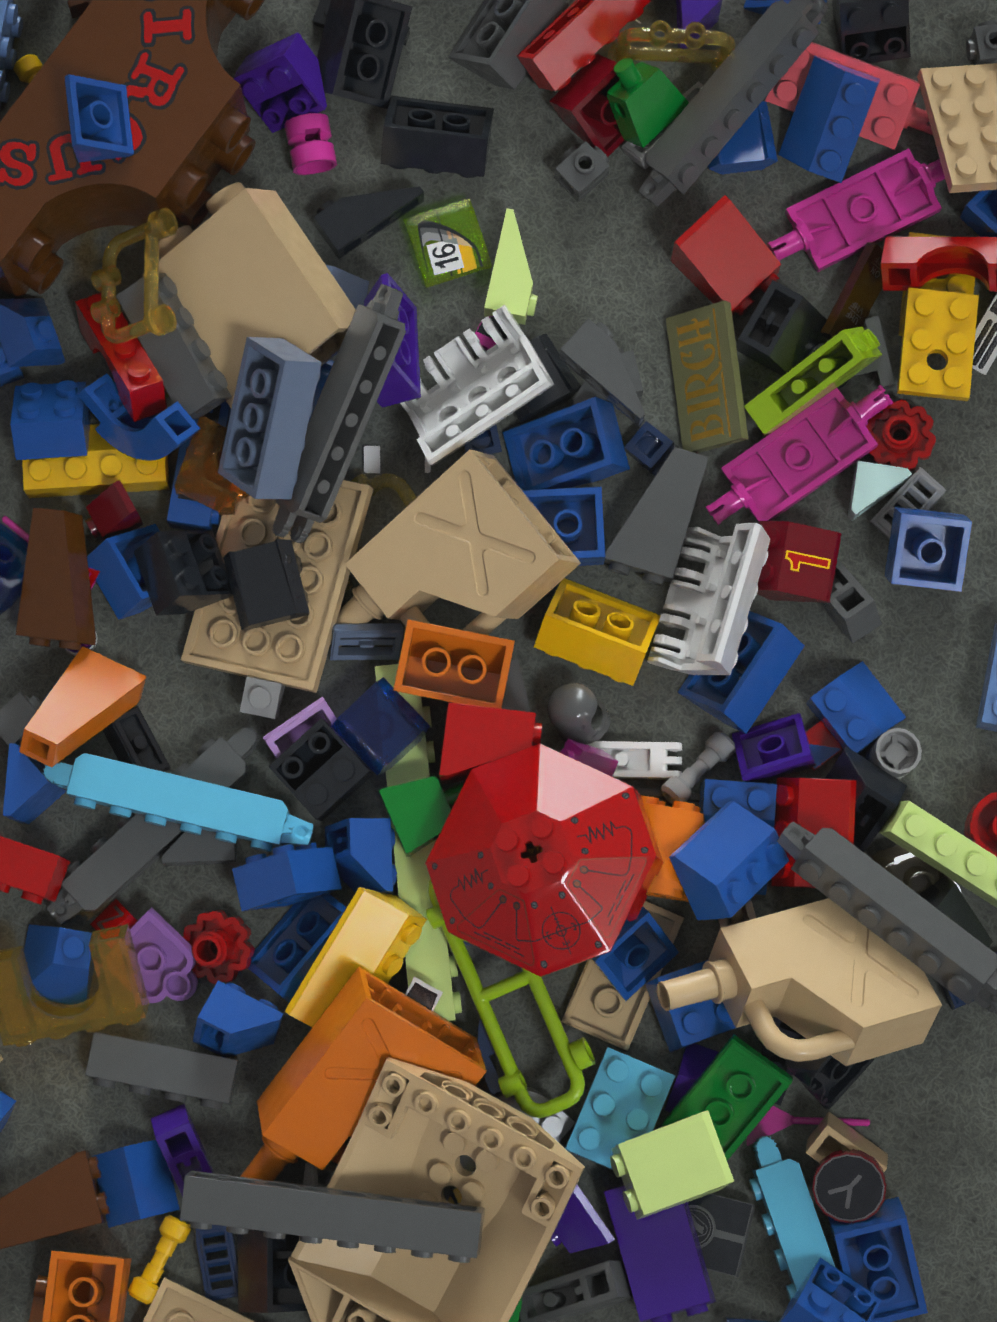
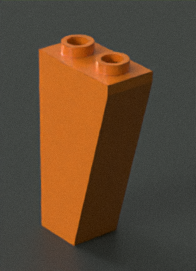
M82 646L24 728L19 752L49 767L55 766L137 705L142 696L146 676Z

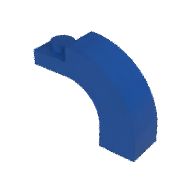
M107 373L84 388L78 395L100 421L99 426L95 429L99 435L120 452L136 459L148 461L161 459L187 442L201 429L178 401L157 416L152 415L134 422L120 400L116 383Z

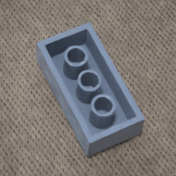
M246 338L218 474L254 499H292L294 485L298 478L297 471L301 453L305 447V435L309 417L313 411L312 404L315 390L320 379L322 362L283 338Z

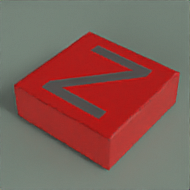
M115 899L90 925L109 945L114 946L137 923V920Z

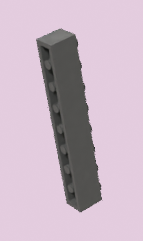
M190 1171L185 1175L180 1220L189 1221L190 1227L195 1229L208 1230L212 1229V1225L227 1226L226 1231L234 1234H248L249 1229L263 1231L264 1237L272 1239H285L286 1234L300 1236V1241L305 1243L320 1244L322 1239L337 1240V1246L343 1248H359L360 1243L374 1245V1251L382 1253H396V1248L411 1250V1255L415 1257L432 1258L433 1253L448 1255L449 1261L469 1263L470 1258H477L480 1253L485 1208Z

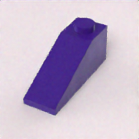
M185 1104L151 1118L155 1138L182 1197L186 1174L190 1171L214 1173Z

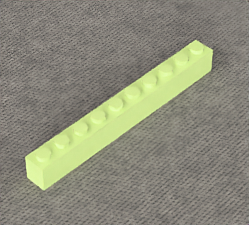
M399 664L375 666L387 787L430 777L428 763H435L433 741L426 742L425 728L432 727L430 707H422L421 696L393 691ZM394 829V856L399 898L427 919L422 927L419 939L411 945L405 955L408 988L415 976L428 985L442 991L443 993L433 1012L449 1022H456L455 1014L462 1013L460 991L453 992L451 981L452 977H458L457 962L454 955L449 956L448 941L442 927L434 929L426 914V909L433 906L428 893L431 878L425 862L436 840L412 856L406 857Z

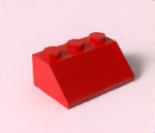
M777 778L774 829H776L778 836L780 837L784 829L791 822H795L815 835L822 828H832L854 845L857 780ZM785 850L789 862L772 877V886L815 888L791 869L796 860Z

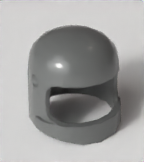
M568 683L556 689L549 698L547 705L548 717L565 742L567 739L579 743L590 744L599 740L608 731L611 723L610 714L601 701L597 700L596 695L589 687L580 683ZM599 708L602 710L603 718L601 725L594 729L591 725V720L596 709Z

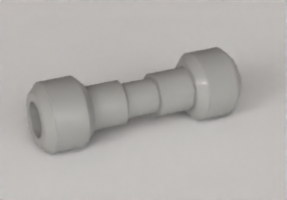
M714 732L705 741L706 749L696 758L697 761L690 768L687 767L678 777L671 776L661 786L662 795L669 803L673 805V801L687 802L692 797L691 789L700 781V777L718 761L726 762L735 753V744L725 733Z

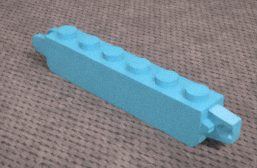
M83 753L75 758L74 765L60 762L53 767L45 765V769H43V774L51 783L54 782L58 787L67 789L66 794L75 799L74 805L95 810L96 804L110 807V814L130 818L131 813L145 816L144 822L163 827L169 821L181 824L179 830L195 835H201L202 830L216 833L215 839L236 844L237 838L251 841L250 847L261 851L271 852L272 847H280L282 844L308 845L313 834L314 825L290 815L283 800L88 753Z
M762 1136V1138L760 1137L754 1142L753 1151L756 1152L755 1158L759 1168L753 1170L755 1178L750 1179L749 1183L755 1200H763L767 1213L761 1215L768 1236L775 1235L779 1249L773 1250L780 1271L787 1270L791 1284L786 1285V1290L791 1301L820 1257L835 1267L800 1164L792 1159L782 1160L779 1149L775 1146L777 1143L774 1142V1139Z

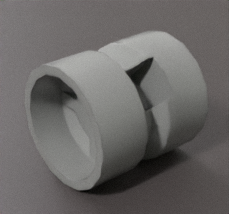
M894 728L887 730L870 745L865 759L896 779L901 780L918 765L921 760L922 749L919 740L913 733L906 729Z

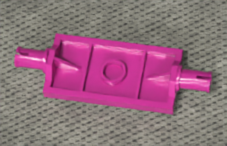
M908 148L843 180L842 183H837L786 208L785 214L793 227V231L767 242V247L774 253L779 262L803 249L818 273L864 250L867 242L878 243L884 240L885 237L893 236L939 213L942 207L935 196L934 188L936 183L945 179L940 159L928 165L925 163L920 164L915 160Z
M879 385L877 389L857 403L853 401L849 403L838 388L829 392L721 468L722 473L731 484V490L705 507L710 516H713V520L719 525L744 507L750 510L758 523L759 521H772L878 447V443L866 425H868L867 420L893 404L888 393L885 395V389Z

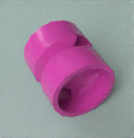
M309 113L286 121L284 125L288 145L294 147L290 151L293 173L297 175H310L327 172L337 166L334 145L328 142L332 135L327 115Z

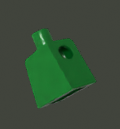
M625 58L614 66V72L619 81L608 90L607 99L623 139L644 148L685 109L689 102L660 69L643 62L635 65L631 58Z
M433 776L379 790L406 857L412 856L438 838L458 798L463 783L443 791L437 777Z

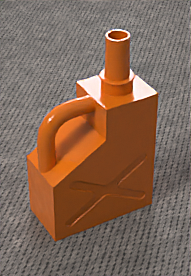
M358 967L257 1100L262 1141L264 1144L240 1177L274 1181L288 1163H296L298 1157L322 1171L330 1161L339 1164L347 1147L345 1141L348 1137L352 1136L388 1057L448 1075L476 1086L487 1071L477 1038L361 967Z

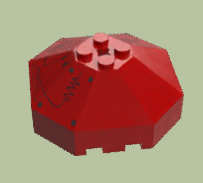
M537 744L471 769L425 863L449 933L506 962L515 964L542 977L611 952L626 919L629 922L637 919L647 898L646 893L654 876L658 875L664 862L641 795L633 786L547 746ZM530 842L535 847L541 846L542 852L537 854L538 861L534 863L529 858H522V853L527 851L526 844Z

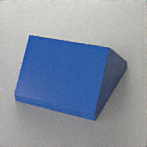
M70 74L66 75L64 78L71 140L78 163L134 155L126 85Z
M9 743L3 816L20 824H30L67 790L58 787L54 782L51 783L43 774L45 765L20 753V745Z
M157 1140L124 1146L94 1155L98 1158V1169L101 1171L102 1176L97 1178L100 1193H106V1203L110 1210V1213L106 1214L108 1228L180 1210L172 1173Z

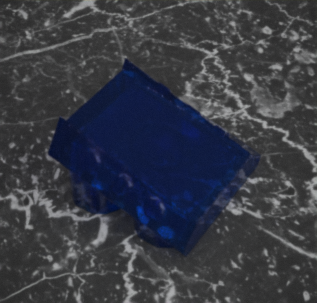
M384 677L374 683L331 725L377 776L398 763L422 740L430 728V725L397 691H393L394 688Z

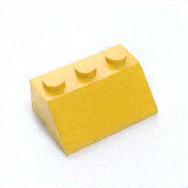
M564 578L559 583L545 613L534 648L542 650L550 656L560 657L575 663L583 669L593 670L606 675L614 681L634 686L661 615Z

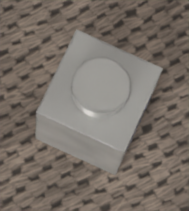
M247 676L240 712L276 719L280 714L285 686L282 683Z

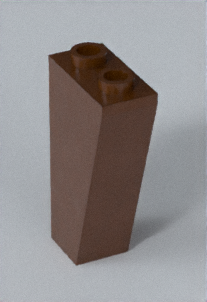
M33 508L16 635L29 637L30 645L50 647L51 641H60L59 648L80 651L81 644L95 645L96 643L82 515L64 510Z
M87 1150L78 1152L0 1198V1250L105 1223L104 1215L109 1214L110 1210L106 1203V1193H99L96 1182L97 1178L102 1177L101 1171L98 1169L97 1156L91 1157L90 1152Z

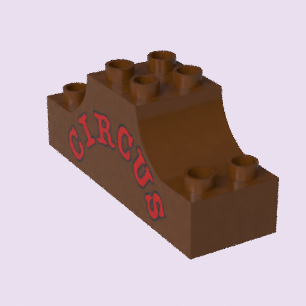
M92 0L0 121V290L13 299H22L29 288L38 294L46 292L57 279L64 264V260L56 255L57 251L64 243L87 231L107 226L128 225L146 228L165 237L170 232L176 230L180 224L183 226L188 225L193 230L200 225L209 212L206 204L213 196V194L206 190L221 169L232 176L238 173L248 161L256 144V141L247 135L250 131L251 118L247 116L241 84L234 80L217 60L220 37L236 14L245 20H249L257 13L265 0ZM70 74L126 85L134 155L78 163L71 140L64 78L66 75Z

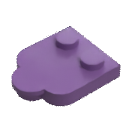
M152 907L101 959L140 999L148 1003L160 1002L166 996L175 1001L187 1000L196 992L198 986L196 974L192 970L195 967L196 960L192 954L191 944Z

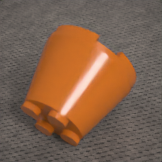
M641 795L664 862L658 875L654 876L646 895L689 902L669 856L705 824V816L700 813L701 807L682 801H673L672 807L665 806L666 802L659 801V798Z

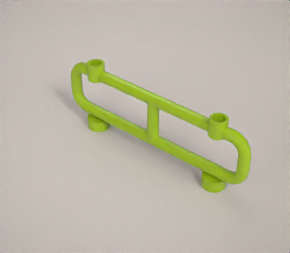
M430 879L428 893L433 907L426 909L428 920L434 929L442 927L505 1074L498 1078L503 1095L506 1098L514 1096L522 1111L537 1118L549 1117L572 1107L580 1100L584 1093L585 1081L582 1070L595 1065V1058L587 1040L582 1037L571 1043L569 1042L542 977L522 968L523 971L483 988L464 941L447 931ZM528 984L571 1083L568 1092L544 1103H536L531 1099L527 1091L525 1078L515 1063L489 1002Z

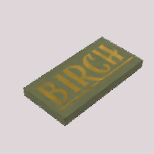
M721 301L666 318L682 449L693 453H700L748 440L731 303Z

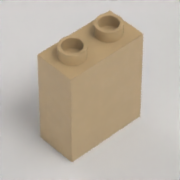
M240 182L224 187L209 199L206 208L212 216L193 231L188 225L182 226L162 238L155 247L161 259L142 274L144 277L146 274L166 273L175 283L178 298L183 307L191 313L194 319V327L199 337L210 348V357L214 365L227 380V389L232 397L226 402L231 409L247 337L283 338L321 361L322 366L338 353L356 311L277 192L273 190L244 188Z

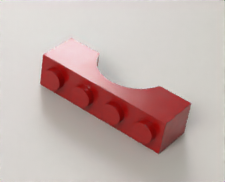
M885 237L881 259L883 291H907L908 287L920 289L926 282L941 275L966 274L980 279L989 291L997 292V237Z
M106 290L75 301L80 333L93 354L101 352L115 380L120 400L132 420L135 422L167 409L163 379L109 291Z

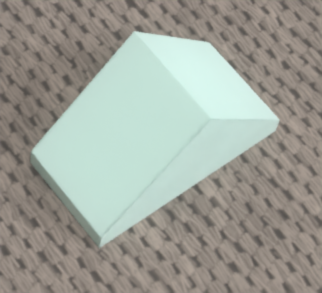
M858 461L854 468L848 510L850 520H855L902 486L911 477L912 473L910 470L903 467Z

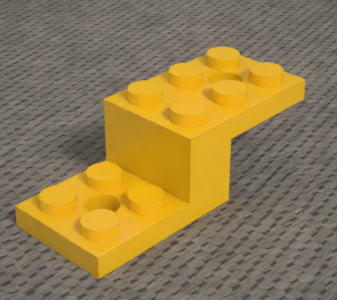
M909 232L908 237H951ZM950 274L945 279L933 278L920 289L908 287L907 291L902 292L898 335L902 336L897 394L959 401L969 400L979 295H974V276ZM932 353L941 354L946 360L945 368L941 370L932 369L927 363L928 355Z

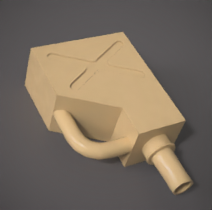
M469 449L345 563L360 584L352 588L354 596L340 608L336 624H367L373 618L383 619L384 614L388 619L401 620L405 626L408 619L430 623L422 613L438 598H442L481 612L462 630L489 635L507 618L519 619L580 565L581 562L495 456Z
M829 898L722 927L719 930L710 957L703 964L701 970L661 981L657 984L658 999L665 1011L707 1000H712L715 1004L723 1002L736 1028L751 1024L756 1036L766 1049L780 1058L802 1062L817 1060L831 1055L845 1066L922 1044L942 1006L924 971ZM772 1017L778 1018L806 1039L798 1040L788 1037L780 1031Z

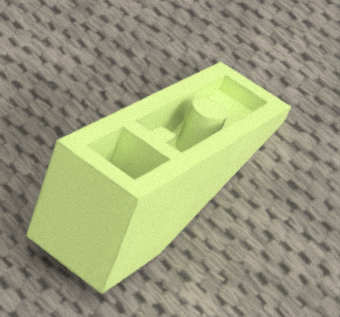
M507 208L484 306V316H493L492 313L506 305L517 323L525 325L527 315L534 316L538 296L532 294L533 281L514 210Z

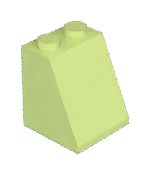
M708 1110L622 1142L611 1149L613 1155L610 1156L612 1169L616 1177H622L626 1191H623L625 1205L630 1213H635L637 1220L717 1192L734 1182Z

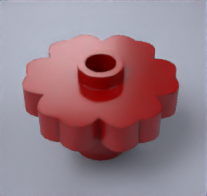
M906 400L893 402L892 405L883 409V413H877L870 418L868 425H866L878 443V447L868 454L874 458L877 464H890V466L908 468L910 471L915 470L918 465V459H929L932 449L936 444V437L930 432L934 423L932 417L927 414L922 406H916L911 409ZM897 432H904L907 435V439L898 441L893 436Z
M221 909L212 912L208 911L198 915L197 923L187 925L184 928L183 938L191 944L192 954L196 960L195 967L192 970L197 978L207 976V979L212 984H216L218 980L230 982L236 979L238 971H242L250 966L255 948L247 941L250 938L251 929L244 924L240 916L228 918L225 911ZM214 943L217 946L218 952L214 948Z

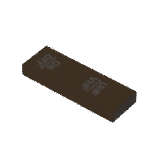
M867 242L821 330V333L829 340L844 329L862 327L883 287L881 272L883 249L876 243Z

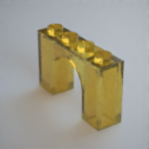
M126 924L92 932L89 948L99 988L88 1000L74 1005L56 1004L44 998L36 990L31 980L22 946L0 950V1035L3 1046L15 1044L17 1047H23L34 1043L37 1039L50 1037L53 1040H58L69 1036L72 1032L85 1030L92 1033L104 1029L107 1025L117 1023L125 1026L133 1025L141 1021L142 1018H146L149 1000L129 925Z

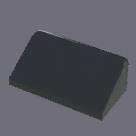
M138 706L131 708L103 729L119 761L162 772L171 768Z

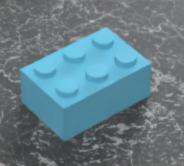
M607 1047L565 1149L568 1152L613 1170L610 1162V1156L613 1155L611 1149L622 1142L653 1131L675 1075Z

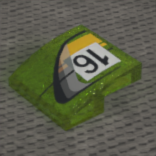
M470 198L403 219L426 288L492 267Z

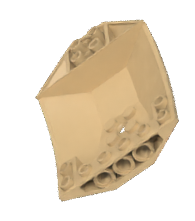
M388 1057L327 1188L449 1203L445 1199L443 1191L446 1186H454L459 1189L462 1195L460 1205L485 1208L480 1253L477 1258H470L469 1263L449 1261L446 1254L433 1253L432 1258H420L412 1256L411 1250L396 1248V1253H382L374 1251V1245L359 1243V1248H343L337 1246V1240L322 1239V1243L312 1244L301 1242L299 1239L288 1261L311 1322H509L545 1252L585 1166L531 1117L474 1085ZM461 1155H467L474 1160L476 1164L475 1171H467L462 1167L460 1163Z

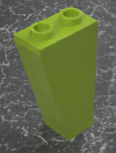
M863 327L844 329L744 407L764 435L770 434L881 357L882 353L877 348L880 346V343L869 329L864 330Z

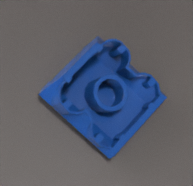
M762 101L721 149L719 154L707 166L709 170L718 174L763 170L778 161L766 101Z

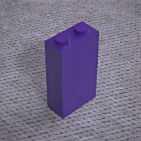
M625 1186L604 1191L640 1322H673L672 1315L686 1311L687 1317L708 1312L707 1304L716 1302L688 1202L637 1220L635 1213H630L623 1199V1191H626Z

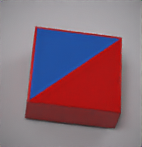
M822 721L806 731L816 762V766L812 767L813 771L843 750Z

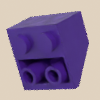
M298 32L246 56L233 77L234 80L241 84L243 95L272 133L285 128L284 124L286 121L293 117L309 113H319L327 107L319 61Z

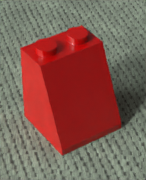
M726 195L674 242L670 261L713 304L721 301L730 302L732 316L735 313L739 316L745 314L755 303L752 297L760 290L765 293L772 280L778 282L780 279L777 274L779 273L781 263Z
M448 702L439 772L441 784L449 785L465 780L473 768L541 744L542 723H536V713Z

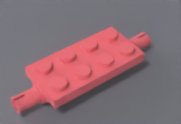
M811 42L787 73L783 75L768 93L765 100L794 112L813 58L816 55L880 79L859 137L895 150L903 128L907 129L908 126L933 135L931 125L928 123L927 111L915 107L917 103L914 102V99L920 87L918 81Z

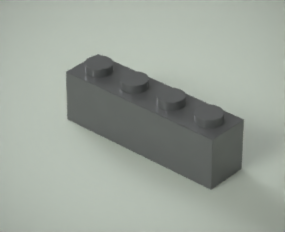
M166 273L146 274L116 295L147 355L163 379L164 387L172 402L178 401L192 419L201 418L232 397L227 389V380L214 365L210 357L211 351L209 346L199 337L194 327V319L191 313L183 307L178 298L175 283Z
M94 1032L85 1075L94 1077L93 1085L114 1089L115 1083L120 1082L130 1084L128 1092L150 1096L151 1089L165 1091L164 1099L186 1103L187 1096L200 1098V1106L221 1110L223 1103H232L240 1061Z

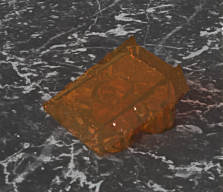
M199 417L197 425L201 429L192 437L175 482L176 495L183 494L217 511L219 515H235L239 503L250 495L218 474L227 428L206 417Z

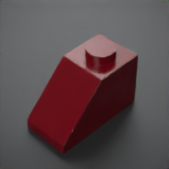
M120 479L112 483L86 506L91 517L86 519L85 522L94 538L102 536L103 540L130 532L143 525Z

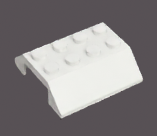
M506 305L492 313L506 334V339L502 337L488 316L481 320L483 328L492 337L496 345L485 351L475 332L469 328L463 334L478 357L475 359L463 340L457 336L434 352V355L449 377L445 378L429 355L423 359L424 366L438 384L427 390L420 378L421 398L400 403L407 411L420 436L416 440L430 465L439 463L555 385L532 344Z
M758 523L736 524L733 536H718L700 527L687 528L683 543L695 548L682 547L680 556L686 560L697 561L706 565L703 574L687 568L677 567L673 576L700 584V586L679 580L671 581L663 610L688 617L690 620L661 613L659 622L667 627L686 630L683 641L664 634H655L653 643L680 651V653L651 647L647 660L648 663L690 675H731V671L738 660L737 651L741 637L748 626L747 617L758 592L757 583L760 573L768 558L767 550L770 537L762 525Z

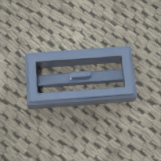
M401 623L334 624L332 640L328 651L329 660H399L404 633ZM339 645H360V647H339ZM374 645H393V647H374Z

